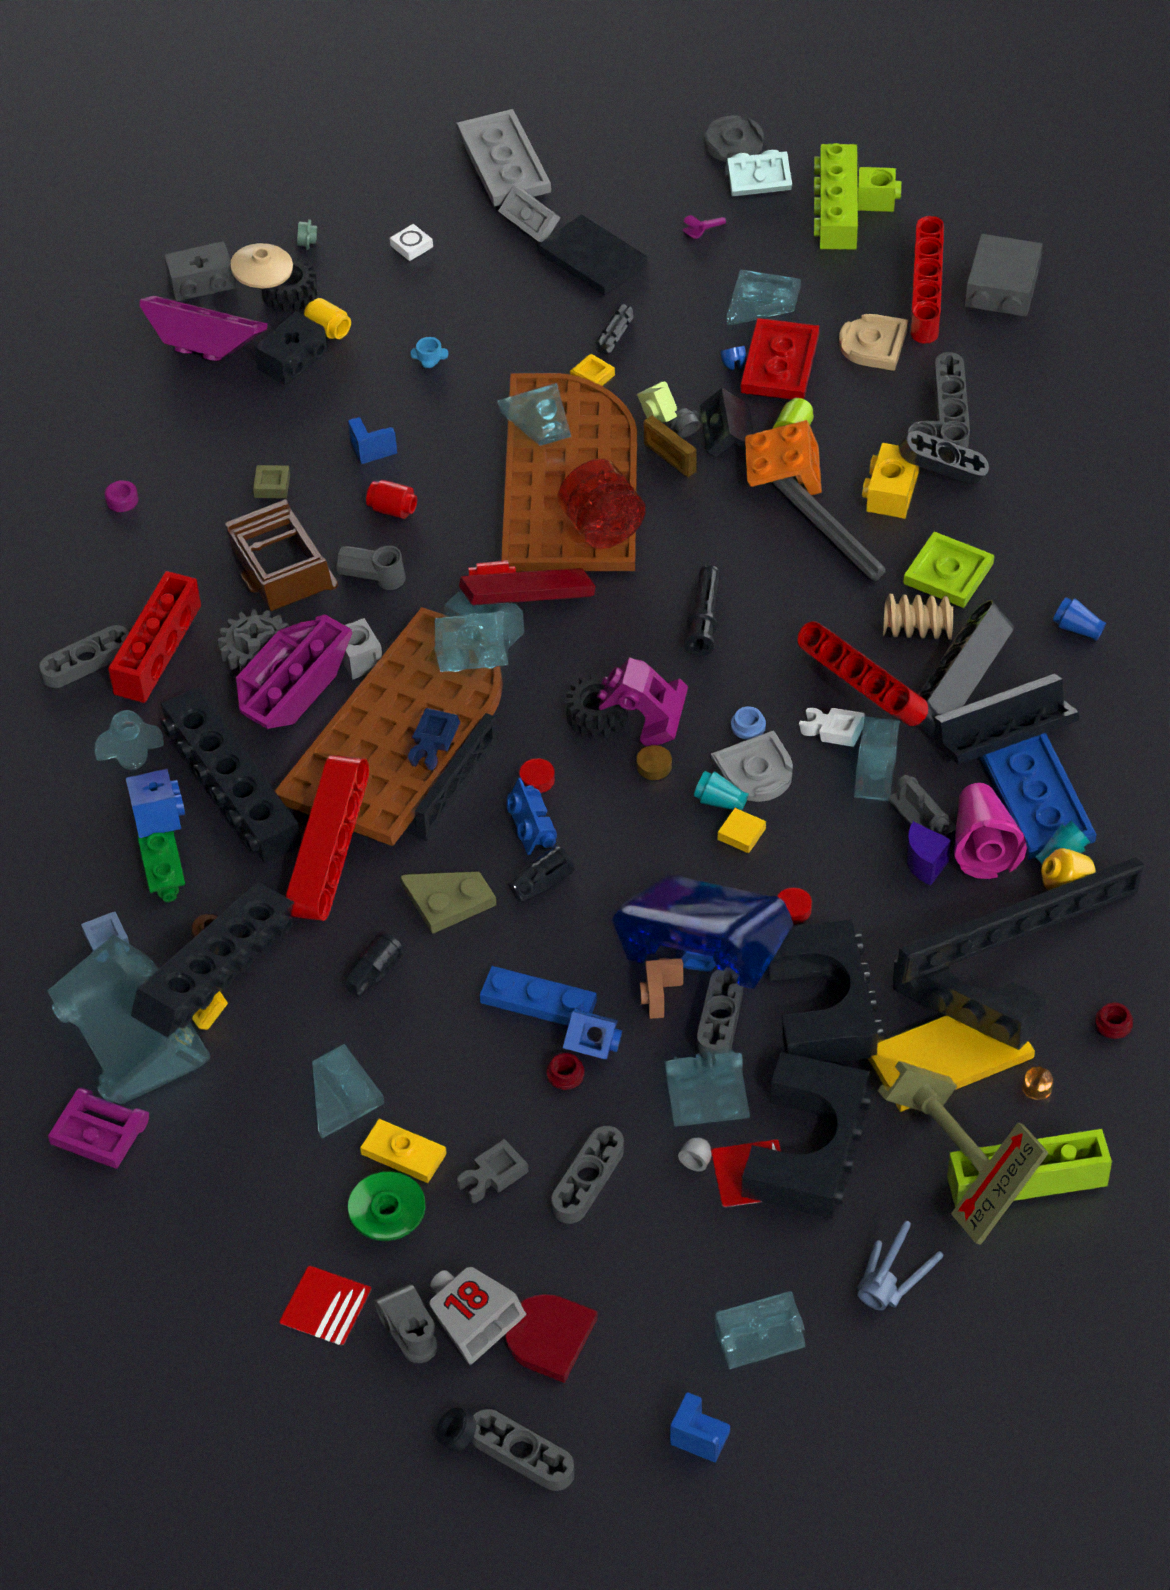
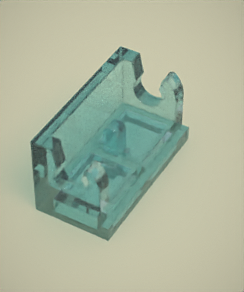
M792 1291L716 1312L715 1332L729 1369L805 1347V1339L801 1331L804 1330V1325Z

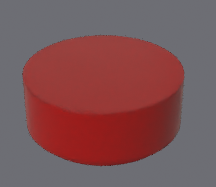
M535 758L526 761L520 768V778H522L525 787L531 785L538 789L540 793H543L554 785L555 771L549 761Z
M784 889L776 897V914L785 923L800 924L811 915L812 899L803 889Z

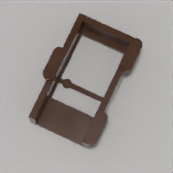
M286 499L225 522L232 549L245 569L241 573L243 581L250 592L260 593L270 611L326 589L334 590L338 587V582L328 568L325 558L321 556L289 507ZM284 525L289 530L262 542H255L252 546H248L246 542L248 539ZM292 536L307 559L267 575L252 551L261 550L267 545Z

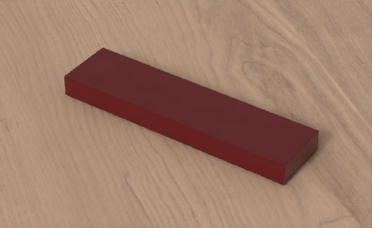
M583 568L461 576L459 582L460 589L471 605L594 596L596 588Z

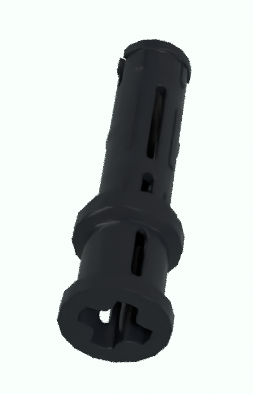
M706 565L700 569L695 608L687 620L689 634L684 639V647L686 651L696 656H705L712 653L715 645L712 636L713 632L717 629L718 620L714 611L721 572L713 565ZM697 639H700L699 646H697Z

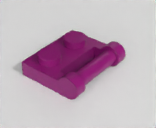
M80 1087L69 1101L49 1133L48 1138L51 1145L117 1169L137 1135L146 1128L149 1121V1112L140 1108L131 1110L93 1096L91 1090ZM90 1110L125 1123V1125L121 1127L83 1112Z

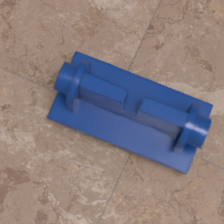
M518 778L512 792L507 796L506 805L517 827L518 838L522 840L527 855H531L535 845H543L545 848L555 845L557 832L550 817H538L545 816L547 813L540 791L531 785L525 787L522 778Z

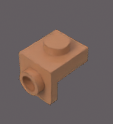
M660 958L646 961V982H640L641 1004H648L650 1019L664 1018L663 987L683 985L682 959Z

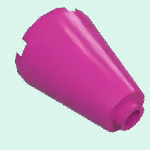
M984 783L968 785L959 795L954 843L956 861L965 874L980 879L997 878V873L1006 869L1009 872L1015 870L1024 860L1027 850L1023 832L989 785Z

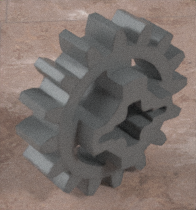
M252 609L251 616L247 617L244 613L240 612L239 620L237 621L229 618L227 620L228 628H221V637L218 638L222 661H228L231 670L240 666V671H242L278 630L289 627V624L282 623L280 615L271 618L270 611L268 610L263 615H258L256 609Z

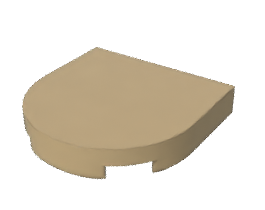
M877 314L862 315L861 319L852 322L847 321L839 333L840 350L847 359L856 364L895 371L908 330L909 320Z

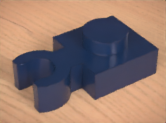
M429 708L425 709L412 736L417 744L408 754V759L412 766L416 767L422 757H427L424 763L428 770L432 771L437 766L438 757L436 753L438 749L448 751L461 723L456 714Z

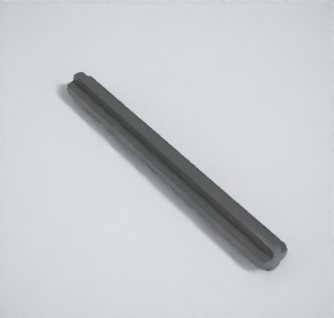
M793 477L772 482L872 581L879 580L885 574V567Z

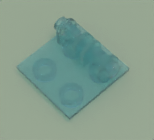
M729 1050V1053L715 1054V1061H712L711 1052L706 1054V1059L700 1057V1054H695V1058H677V1056H673L672 1061H664L674 1127L750 1118L742 1073L743 1061L741 1053H734L733 1050Z

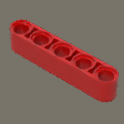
M924 216L916 224L911 337L916 342L923 344L934 342L939 336L944 223L935 216Z
M816 621L808 622L800 629L797 641L804 651L886 712L908 726H916L926 718L929 707L923 697L838 635Z
M330 755L326 760L286 894V898L294 902L290 917L324 921L329 916L369 779V764L364 758Z

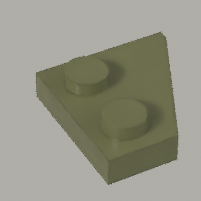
M480 872L405 874L400 877L402 887L432 934L497 905L496 896Z

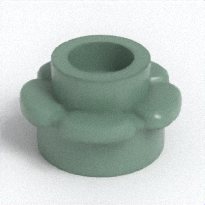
M308 219V222L299 221L297 246L306 247V250H309L310 244H316L317 226H312L310 219Z

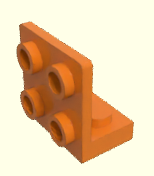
M808 420L754 433L745 437L747 481L750 487L796 476L798 483L804 484L810 495L822 493L819 445Z

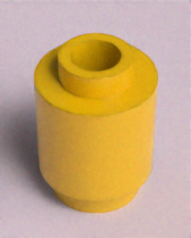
M323 298L311 301L304 310L305 317L325 327V335L330 339H342L350 330L351 319L347 316V313Z

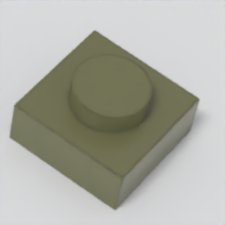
M257 465L253 486L254 498H287L290 481L289 466Z

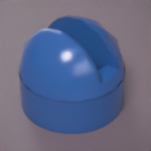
M745 346L720 351L722 362L728 369H735L734 361H736L739 369L745 365L747 360Z

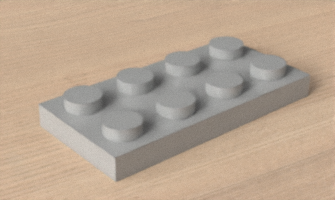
M513 109L457 123V133L494 207L503 204L513 185L520 187L532 197L551 192V182Z

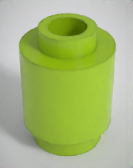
M801 398L790 400L782 408L773 429L808 420L809 425H811L813 421V408L811 404Z

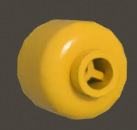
M1060 848L1051 853L1044 860L1041 868L1043 884L1048 891L1096 873L1094 862L1089 856L1066 848Z

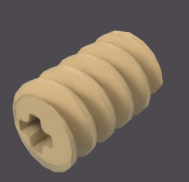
M888 594L884 606L883 636L887 628L890 627L893 637H898L901 628H904L907 638H911L915 628H918L921 638H925L928 629H932L934 639H938L943 629L946 631L948 639L952 640L953 606L950 605L947 596H943L940 605L937 606L934 596H929L926 605H923L920 595H916L913 603L910 604L907 595L902 594L899 603L896 604L893 594Z

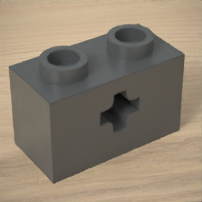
M224 241L164 254L167 275L175 301L236 288L234 276L231 272V260Z

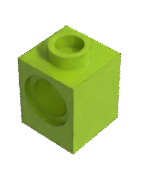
M859 167L858 211L894 212L895 199H901L902 182L896 181V168Z

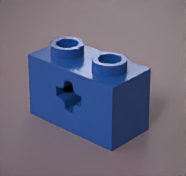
M167 769L126 778L139 838L150 836L153 833H165L181 829L179 816L185 815L178 781H170Z

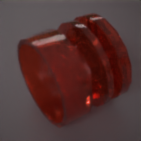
M593 459L578 466L561 483L557 494L559 506L572 523L575 524V527L587 543L597 549L611 548L624 542L639 528L646 514L645 503L628 483L616 465L607 459Z

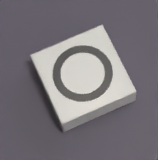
M412 224L390 237V246L407 260L411 261L433 248V239L416 225Z

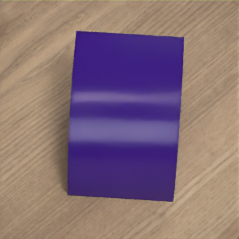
M913 821L908 835L907 863L911 872L919 880L930 886L949 862L951 839Z

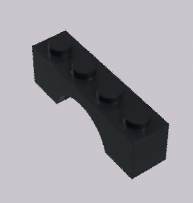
M898 958L894 961L893 990L1017 1050H1020L1043 1026L1046 998L1014 982L999 988H977L958 980L950 971L949 966L902 984L895 976Z

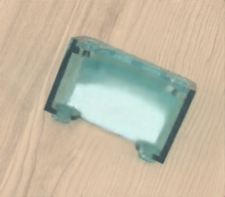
M116 935L111 936L47 991L54 1002V1005H52L53 1012L62 1022L67 1023L70 1021L79 1027L104 1072L98 1076L100 1085L97 1088L99 1093L106 1101L122 1105L197 1070L210 1059V1054L191 1022L185 1028L179 1027L167 1038L130 1016L137 988L151 977L158 968L148 956Z

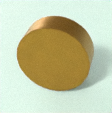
M647 746L641 749L637 755V770L646 779H662L672 769L671 754L662 746Z

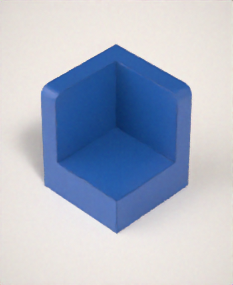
M360 417L348 420L350 443L360 464L397 454L396 435L392 427L368 433Z
M688 1392L670 1425L671 1445L715 1463L730 1433L729 1424L702 1414V1398Z

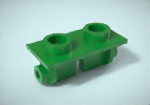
M174 832L153 833L139 838L138 835L150 893L157 892L158 896L165 902L174 901L179 893V886L185 885Z

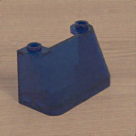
M680 875L663 877L621 904L612 918L628 960L644 963L649 954L654 955L660 945L713 957L717 969L724 971L726 966L733 969L739 975L736 980L739 986L752 989L756 987L793 926V921L785 902L777 896H767L688 879Z

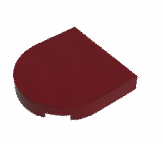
M543 1294L529 1297L520 1302L526 1316L505 1334L508 1348L513 1354L514 1359L522 1366L565 1383L598 1319V1311L556 1295Z

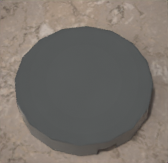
M737 115L724 116L709 125V129L705 131L704 144L707 152L712 157L727 162V158H731L739 153H747L749 156L758 155L763 148L764 133L762 127L752 119L748 118V121L741 120V116Z

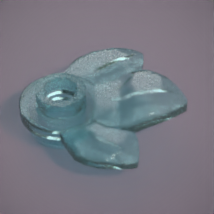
M123 710L113 716L109 730L98 736L95 743V756L98 761L117 757L118 762L124 768L136 770L146 762L148 749L163 746V735L157 726L145 724L142 718L135 712Z

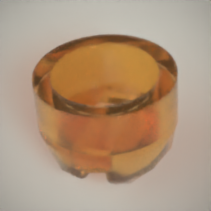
M1041 1066L1031 1067L1023 1077L1022 1088L1024 1093L1029 1098L1035 1100L1049 1097L1054 1084L1051 1072ZM1036 1078H1041L1037 1087L1032 1085Z

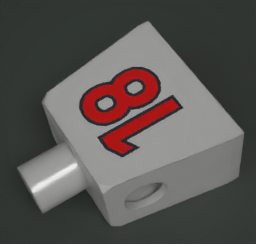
M473 1267L465 1268L456 1277H453L448 1271L444 1270L437 1273L431 1281V1289L437 1294L430 1300L429 1305L469 1365L473 1364L526 1316L520 1301L513 1291Z

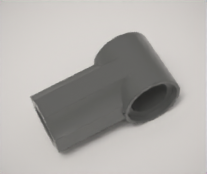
M342 546L338 553L336 567L340 575L376 580L377 585L385 590L397 589L405 582L406 575L402 554L397 547L382 546L373 551Z

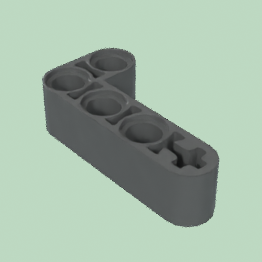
M945 352L938 355L935 360L933 387L936 421L915 422L909 426L908 434L916 430L968 448L970 426L964 360L959 354ZM938 452L939 457L944 462L950 463L949 458L944 453Z

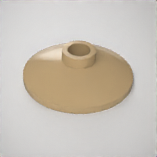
M257 243L247 245L239 249L231 259V272L240 283L253 288L263 289L278 286L284 283L293 271V262L290 255L282 248L271 244Z

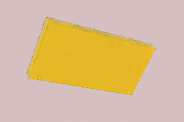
M944 1016L879 1042L877 1055L871 1056L868 1060L884 1086L890 1088L901 1074L895 1068L897 1063L901 1061L948 1076L957 1085L956 1089H959L1033 1059L1035 1050L1029 1041L1020 1050H1017L960 1021ZM895 1103L900 1112L910 1109Z

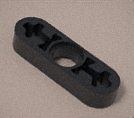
M914 430L909 432L899 443V452L907 462L968 484L978 483L989 471L988 461L981 453ZM938 452L944 453L949 458L950 463L944 462L939 457Z

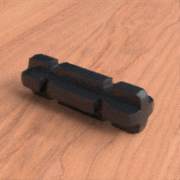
M625 304L618 306L614 312L615 314L595 341L598 352H603L604 354L611 353L615 347L614 344L619 341L628 327L627 325L634 317V309L631 306L627 307Z

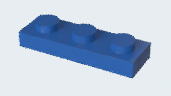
M495 966L491 967L480 992V1003L566 1026H569L571 1014L575 1008L592 1013L597 1002L596 992Z

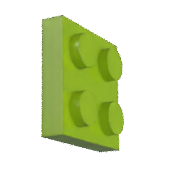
M934 531L904 574L903 584L940 599L943 596H947L950 603L964 608L993 566L994 555Z

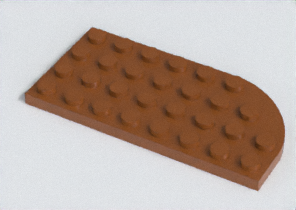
M561 373L510 374L501 560H508L509 566H515L516 571L583 568L584 571H635L637 427L631 412L611 391L593 381L578 376Z
M421 607L277 787L275 792L285 806L310 815L327 758L330 755L364 758L369 764V779L353 832L393 846L415 818V810L485 713L493 716L499 705L503 687L502 673L498 656L492 644L474 626ZM426 708L456 714L461 722L448 751L438 749L436 753L438 763L432 771L428 770L424 763L427 757H422L416 767L412 766L408 759L410 750L417 745L412 736Z

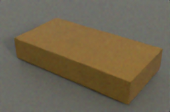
M653 415L644 420V444L683 475L690 477L696 473V448Z

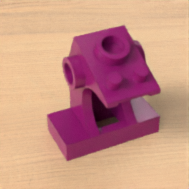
M630 657L620 667L615 666L608 677H603L601 684L605 685L604 690L601 689L597 696L601 698L600 710L619 704L627 710L638 709L645 716V722L640 742L646 747L660 745L675 739L688 686L680 678L667 683L646 662Z

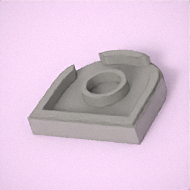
M774 730L711 753V763L718 774L742 791L749 793L748 801L761 802L774 799L783 794L791 784L793 776L792 760Z

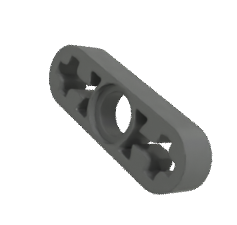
M113 625L47 655L39 664L43 683L48 687L59 688L111 664L130 631L124 626ZM84 652L95 654L92 659L87 661L77 659Z
M733 968L716 970L711 975L697 1033V1046L699 1054L710 1061L726 1058L732 1048L744 993L743 976ZM725 984H730L728 996L722 995V989ZM717 1009H724L730 1012V1015L726 1018L718 1019L713 1017L711 1013ZM713 1031L719 1033V1040L716 1044H711Z
M601 1126L595 1129L552 1194V1212L560 1222L572 1224L580 1221L586 1215L624 1154V1137L617 1128ZM609 1141L613 1142V1147H606V1149L602 1153L601 1160L599 1158L601 1152L600 1144L606 1145ZM584 1168H593L599 1173L598 1177L592 1181L581 1180L577 1174ZM575 1188L578 1191L576 1194V1205L570 1204L568 1208H564L562 1201L565 1203L570 1202L574 1196Z
M483 1409L473 1415L476 1420V1431L471 1442L477 1449L546 1489L560 1491L572 1483L575 1475L574 1461L566 1450L495 1410ZM490 1425L495 1426V1434L488 1432L485 1436L481 1435L480 1427L487 1429ZM500 1438L504 1439L502 1447L500 1446ZM517 1442H527L533 1447L532 1453L525 1458L513 1456L510 1449ZM542 1452L544 1462L539 1460ZM559 1463L563 1464V1473L556 1471L553 1476L549 1474L548 1465L555 1468Z

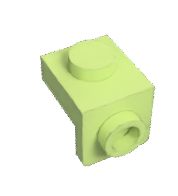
M660 382L637 394L647 418L653 415L661 422H668L677 417L675 413L677 406L666 382Z

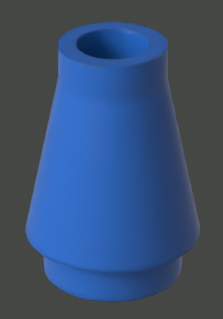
M1065 597L1053 618V621L1059 624L1058 628L1090 637L1096 641L1106 626V622L1099 619L1076 598L1071 600Z

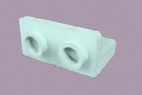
M767 150L759 155L750 156L747 153H739L731 158H727L725 171L729 177L731 196L792 189L787 151Z

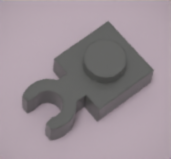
M503 1139L474 1159L476 1171L467 1170L462 1172L457 1177V1186L461 1190L467 1185H476L477 1187L469 1192L470 1201L476 1203L484 1198L486 1189L490 1186L499 1193L529 1172L528 1163Z

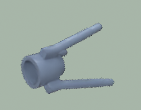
M909 1221L903 1223L881 1267L876 1270L882 1242L877 1240L874 1244L864 1276L857 1286L859 1290L858 1297L871 1308L884 1310L887 1305L895 1308L901 1297L943 1258V1253L938 1251L898 1289L896 1288L897 1279L888 1270L911 1226Z

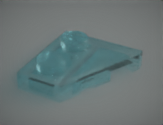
M740 269L726 317L727 325H735L757 320V318H766L795 311L801 289V279Z
M557 383L497 401L501 413L540 446L571 437Z
M345 1044L312 1061L318 1130L322 1139L384 1104L383 1094Z

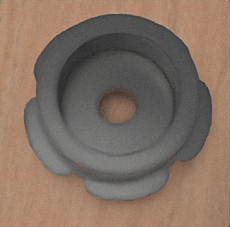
M687 408L677 411V417L673 418L670 424L672 431L676 432L681 438L692 435L701 426V422L698 419L699 413L696 410L691 411Z

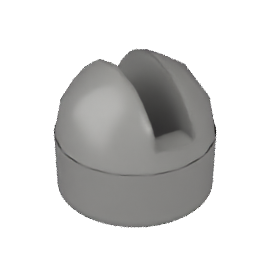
M691 1138L681 1148L678 1158L687 1168L694 1171H703L711 1160V1147L703 1138Z

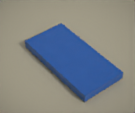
M1046 733L979 757L999 799L1025 836L1028 860L1036 858L1035 856L1042 851L1060 825L1063 824L1065 826L1071 820L1090 840V843L1096 842L1097 834Z

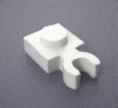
M807 708V721L799 722L801 734L805 736L820 734L822 742L854 747L866 724L864 713L831 708L829 714H823L817 708Z

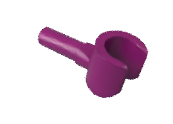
M688 215L685 217L684 222L689 227L684 228L682 231L690 237L698 239L705 230L724 225L726 220L724 217L700 221L693 215Z

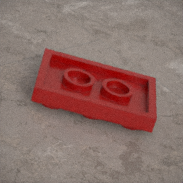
M757 318L741 381V393L784 399H804L818 343L820 326Z

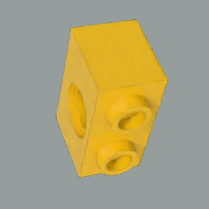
M882 443L879 454L872 456L869 474H872V477L865 479L862 497L867 498V512L905 519L918 478L919 466L907 462L901 456L898 445Z

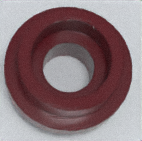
M1108 1003L1097 1012L1095 1025L1103 1036L1111 1039H1120L1131 1032L1133 1017L1128 1008L1123 1004Z
M558 1054L547 1067L548 1081L558 1089H573L584 1079V1066L573 1054ZM563 1072L571 1073L569 1075H561Z

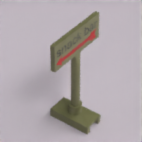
M899 1061L895 1068L901 1073L891 1088L882 1085L878 1092L887 1101L930 1114L978 1170L979 1176L951 1214L976 1244L981 1245L1048 1155V1152L1024 1124L1018 1122L991 1160H989L943 1107L957 1087L953 1080L948 1076Z

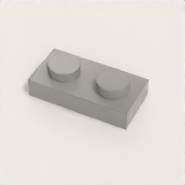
M515 185L511 188L498 211L539 242H543L550 236L560 219L557 214Z

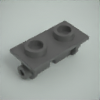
M904 775L898 780V791L888 796V800L910 825L914 821L945 837L956 832V826L949 819V816L940 809L919 785L915 777Z

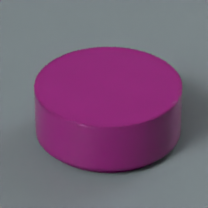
M116 481L105 489L106 504L113 511H129L138 503L137 488L129 481Z

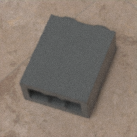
M981 234L967 282L965 307L1027 317L1040 269L1043 243Z

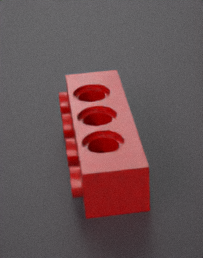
M165 571L108 668L114 695L146 703L201 607L196 578Z

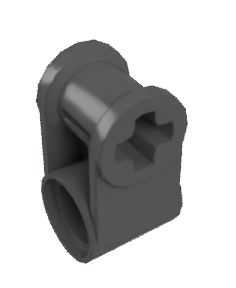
M411 1283L374 1301L377 1314L383 1326L391 1333L407 1360L413 1363H424L434 1357L437 1352L434 1322Z

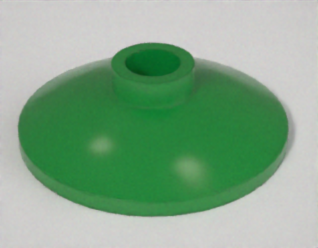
M389 1171L375 1173L364 1178L355 1186L348 1200V1214L353 1226L364 1236L379 1241L396 1240L411 1233L422 1221L426 1207L424 1193L416 1181L402 1173ZM386 1210H391V1211H393L392 1214H388V1215H383V1214H382V1213H383L384 1211H386Z

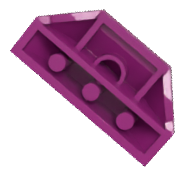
M154 295L140 299L139 304L164 344L175 346L174 350L181 353H193V351L203 353V357L209 360H222V357L235 353L267 330L268 323Z
M324 614L315 617L316 620L301 622L278 630L236 677L240 713L267 729L294 724L336 677L351 639L352 629Z

